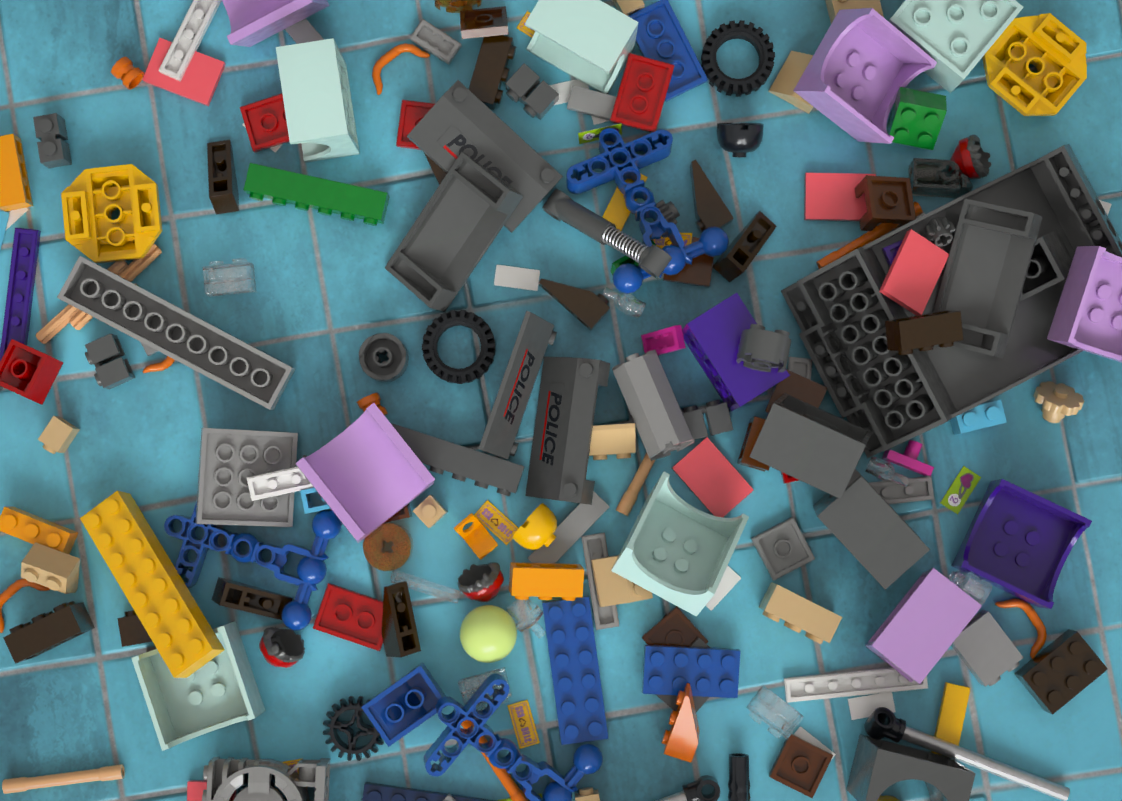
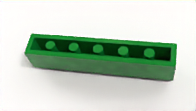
M253 163L249 164L243 189L249 194V198L254 200L272 199L273 204L286 206V203L295 204L296 209L308 211L309 208L318 210L317 213L326 216L336 213L341 215L340 218L349 221L359 218L363 219V223L377 226V223L384 224L390 198L387 192Z

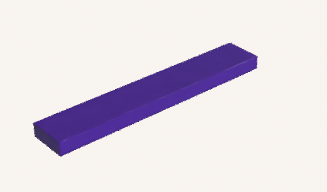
M15 228L0 347V361L11 339L25 345L28 342L41 235L39 230Z

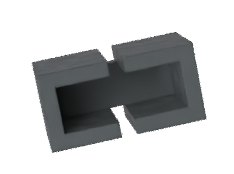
M524 63L505 83L506 94L514 102L519 100L525 105L523 109L532 118L536 116L541 120L559 100V94L544 80L540 83V77Z
M57 113L33 117L36 138L41 141L37 142L40 163L47 168L72 165L69 144L64 141L68 140L65 119Z
M110 333L85 345L87 349L85 356L89 364H94L97 373L94 376L99 386L112 389L135 379L128 360H123L121 357L125 353L117 335Z
M719 399L707 402L706 408L698 409L697 405L683 408L684 413L682 414L694 440L708 436L703 413L706 416L710 436L733 430L727 402L721 404Z

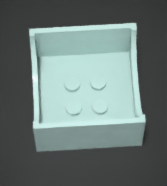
M538 0L525 22L526 27L535 31L526 49L598 92L608 94L626 64L629 53H632L634 50L639 22L601 0Z
M905 0L890 18L889 22L937 62L933 69H928L924 73L951 93L976 66L1023 9V6L1016 0Z
M334 38L276 47L290 144H302L304 162L360 154L347 66Z
M663 472L648 495L611 571L697 617L714 596L749 516L742 514L735 518H723L696 509L675 493L669 483L670 474Z
M236 621L213 629L225 650L187 678H174L157 649L131 658L162 751L225 726L255 719L265 711Z

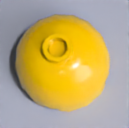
M541 503L526 519L524 524L518 528L512 539L529 550H537L543 545L548 548L556 539L554 532L557 529V519L554 513L545 504Z

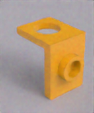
M472 513L454 527V530L466 541L480 560L498 546V543L484 525ZM473 522L468 529L463 530L466 524Z

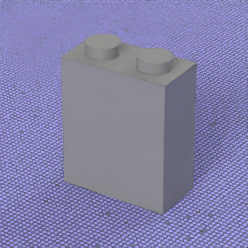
M985 610L980 611L971 619L951 645L977 681L984 686L996 684L1001 679L1000 675L1005 671L1010 672L1020 665L1019 661L1024 658L990 612Z

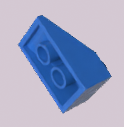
M421 663L361 708L389 747L437 713L436 704L438 700L446 695L424 663Z

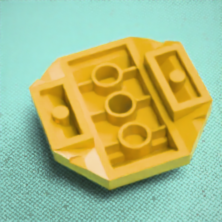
M1051 13L1014 18L982 57L987 86L1023 116H1054L1087 78L1086 42ZM1029 64L1036 66L1037 73L1030 71Z
M133 164L85 169L61 193L65 240L95 263L142 259L162 232L158 184ZM116 209H119L120 216L117 219L112 220V212Z

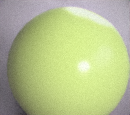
M483 605L473 609L466 615L460 627L462 647L471 658L479 662L492 663L502 660L512 651L517 639V628L511 615L504 609L494 605Z

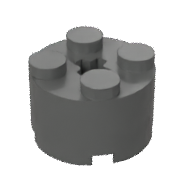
M751 324L750 329L743 330L741 333L736 362L739 364L741 361H744V367L762 372H771V368H778L777 373L786 371L791 345L790 333L784 330L768 331L762 325Z
M379 333L368 337L362 343L359 350V361L363 371L369 377L380 382H392L405 372L408 366L409 355L405 345L397 337L388 333ZM388 352L387 357L389 360L387 362L383 361L381 364L379 355H385Z

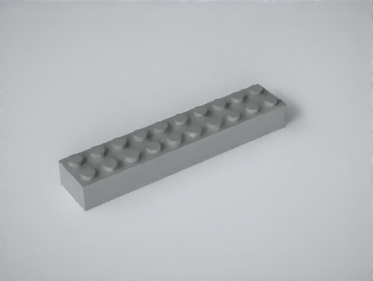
M79 256L57 296L58 299L269 410H274L295 371V368L82 256Z

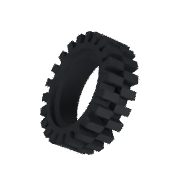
M735 20L729 21L728 25H725V23L720 25L719 29L715 28L712 34L708 36L701 55V66L710 81L709 84L712 87H717L716 91L720 93L724 91L728 96L736 94V97H741L744 93L749 95L752 91H757L761 85H764L770 76L774 66V46L772 42L768 41L770 38L768 34L764 35L762 33L763 29L760 27L756 29L754 23L750 22L747 25L744 24L745 21L740 20L739 23H735ZM743 39L755 47L759 56V65L753 74L746 78L735 79L725 75L720 70L716 60V53L719 47L726 41Z
M451 310L449 313L440 314V317L435 318L433 323L428 325L426 334L423 336L422 350L427 366L436 376L449 383L463 384L479 379L489 370L496 352L495 339L489 325L475 313L466 312V310ZM453 326L468 327L480 338L481 351L479 357L472 365L466 368H451L445 365L438 355L437 346L440 336Z

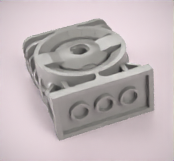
M213 757L208 765L204 766L203 779L207 780V790H203L202 801H229L234 791L244 784V774L248 773V786L242 789L233 801H285L282 794L271 786L272 774L275 775V786L284 793L287 801H309L306 787L316 788L314 801H329L331 758H321L320 760L301 759L291 768L287 764L273 759L252 760L248 758L234 759V757L220 759V757Z

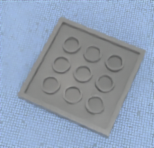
M201 428L196 524L293 527L295 492L252 501L247 477L296 467L298 433Z

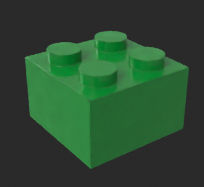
M899 87L887 124L888 135L894 137L892 142L933 150L947 112L946 96Z

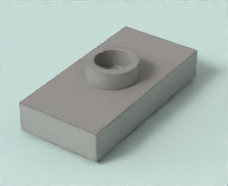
M424 19L421 20L410 36L411 41L448 65L462 46L461 43Z

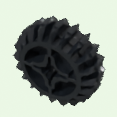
M350 696L349 704L342 698L340 699L341 707L333 704L332 709L334 712L328 711L326 713V716L331 720H325L323 725L330 727V729L324 730L323 735L331 736L325 743L330 744L333 742L335 744L331 748L332 752L336 751L337 748L341 750L338 757L342 758L345 753H348L347 760L351 761L353 754H355L356 760L360 761L362 753L366 758H370V750L377 753L379 749L376 744L383 745L384 740L379 737L381 735L375 727L373 728L371 725L365 724L362 720L363 709L361 707L364 705L363 696L358 697L357 703H355L354 696ZM355 709L352 720L338 721L339 716L343 712ZM357 720V728H360L362 731L359 730L354 736L353 729L350 726ZM337 729L347 734L348 745L340 739ZM373 735L372 740L368 744L356 747L359 736Z

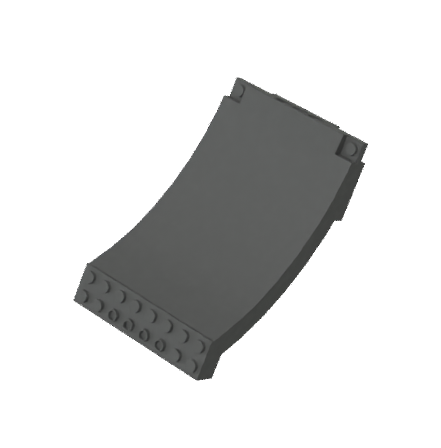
M1066 144L897 228L863 247L853 250L781 290V293L802 331L799 336L841 417H846L848 422L872 432L864 449L867 458L942 425L952 418L1082 352L1083 350L1047 339L1077 246H1101L1106 248L1107 252L1122 257V242L1070 144ZM964 199L1032 212L1043 217L1004 358L956 346L939 347V345H934V349L929 351H919L917 348L913 349L912 354L898 355V351L888 350L885 321L916 315L879 292L890 269L882 248L903 240L906 232L910 229L925 238L924 233L927 232L925 226L931 219L936 217H946L948 222L952 221L956 229ZM953 239L948 245L939 248L950 254ZM947 261L923 314L934 312Z

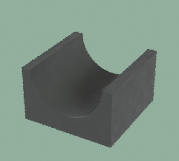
M784 393L773 403L749 457L841 499L872 432Z
M856 469L841 499L826 493L813 505L817 517L885 590L930 550Z
M860 734L846 790L857 801H877L880 795L891 785L903 780L914 779L925 782L929 791L930 801H969L976 773L947 756L881 739L876 740L870 736Z

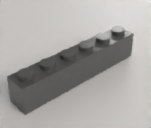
M391 423L423 464L430 465V471L443 475L445 470L453 473L452 478L465 482L466 478L475 480L474 485L488 489V486L491 485L498 488L497 493L510 496L511 492L516 494L525 468L524 466Z

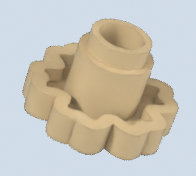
M1051 381L1041 382L1036 387L1033 395L1035 402L1043 404L1041 409L1042 417L1051 423H1059L1061 419H1064L1065 415H1077L1084 403L1083 396L1075 393L1074 388L1063 383L1055 384Z

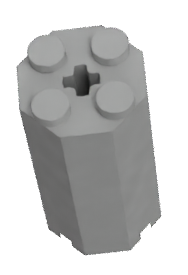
M656 350L648 351L642 356H639V353L632 354L625 358L626 363L618 364L612 368L651 461L671 455L670 452L675 450L678 452L694 443V439Z

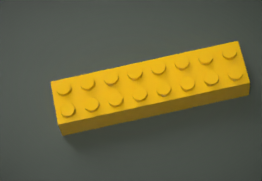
M116 491L80 518L174 678L189 677L225 650L130 493Z

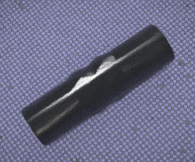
M729 754V801H750L748 754Z

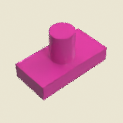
M681 325L641 335L644 353L656 350L659 356L686 348Z
M914 440L908 441L904 454L889 449L884 452L882 457L886 461L923 476H931L934 467L917 460L923 444Z

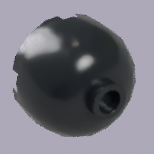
M717 123L718 142L725 151L732 152V157H746L747 153L755 151L760 146L763 138L764 124Z

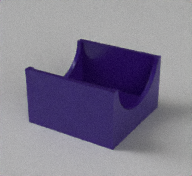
M737 292L687 323L682 329L685 343L723 403L727 402L729 412L743 406L790 376L787 370L777 373L778 368H771V372H762L744 367V361H741L739 364L736 362L742 331L750 329L751 324H757Z
M1004 479L994 480L990 482L951 566L1037 607L1052 609L1054 605L1053 593L1063 565L1080 535L1090 527L1092 521Z

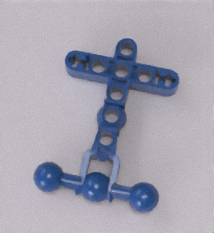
M606 128L599 136L600 154L575 164L568 169L566 186L569 192L581 194L614 180L620 192L624 194L623 197L627 209L635 215V220L639 221V228L643 235L642 244L650 247L652 246L653 239H660L661 237H668L673 245H667L662 248L672 257L662 274H678L683 270L686 263L692 265V259L702 254L715 257L724 253L728 248L729 239L723 229L715 226L704 230L699 236L698 241L684 246L685 243L677 226L672 222H667L661 211L656 207L653 193L649 188L644 187V180H640L639 169L663 160L670 155L673 141L672 134L667 130L661 129L625 144L617 130ZM612 141L614 144L608 145L605 142ZM642 151V152H644L645 154H644V155H638V154H636V152ZM616 160H622V161H624V163H623V164H617V163H615L614 161H616ZM601 169L603 172L596 173L593 170ZM632 179L634 183H627L625 180ZM640 198L643 199L645 202L638 203L635 201V199ZM652 218L655 222L649 223L645 219ZM627 263L620 265L615 270L612 279L614 286L620 292L629 294L638 290L643 280L651 277V275L640 266L637 267Z
M197 502L191 518L184 515H173L166 519L164 523L166 533L183 540L175 568L180 576L186 574V578L189 579L188 582H184L187 588L196 585L208 549L225 551V554H231L238 562H257V564L274 571V576L277 579L299 585L294 601L285 605L281 617L285 626L291 630L298 631L308 626L312 616L308 606L311 593L318 590L316 584H319L326 576L327 568L324 560L329 558L325 554L329 539L335 538L342 527V522L332 510H323L314 516L312 529L316 536L311 550L295 544H287L284 547L270 544L263 545L264 542L258 541L250 533L238 534L213 524H196ZM177 519L182 522V529L179 532H176L173 528V523ZM198 527H202L205 532L201 540L195 535ZM221 534L227 537V543L224 547H221L217 541ZM243 541L247 542L250 547L247 554H243L240 551V544ZM191 549L197 553V559L194 562L188 559V552ZM265 549H269L272 552V558L269 562L264 561L262 558V552ZM290 551L305 556L297 565L298 577L284 572V565L288 562L287 554Z
M494 673L487 677L464 706L449 696L438 700L436 711L439 719L447 727L424 755L425 768L431 776L437 777L445 773L468 743H470L477 750L485 753L493 766L505 769L508 774L512 773L513 777L521 784L526 798L530 801H572V792L578 791L576 784L585 774L595 773L602 765L603 756L600 749L592 744H584L576 749L573 755L574 765L563 777L547 762L541 761L537 763L531 760L526 755L521 754L513 741L501 738L499 734L495 735L493 730L485 723L509 694V685L501 674ZM493 685H501L502 688L500 690L497 688L494 689ZM485 701L488 703L484 710L476 709V705L479 702ZM445 706L454 707L452 713L448 715L442 713V709ZM463 721H472V725L469 728L462 729L460 727ZM483 735L491 736L487 743H480V737ZM450 739L457 741L454 747L448 748L445 746L446 741ZM500 750H509L507 756L503 758L497 756ZM439 759V764L434 763L431 765L432 760L436 762ZM519 764L527 765L524 771H516V767ZM546 774L555 781L545 787L543 797H540L532 790V784L538 782L539 777Z

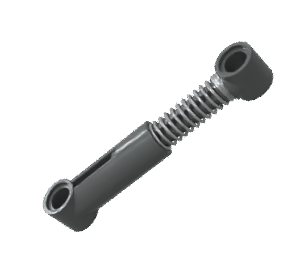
M558 189L553 191L542 207L547 214L556 220H562L603 245H610L617 251L635 260L645 272L657 279L672 259L661 248L655 245L648 247L626 235V233L617 229L615 224L573 201L568 195Z

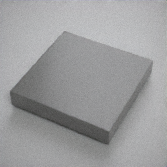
M794 517L751 538L773 581L815 559Z

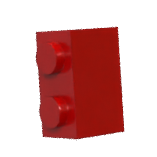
M11 339L0 361V386L43 405L63 362Z

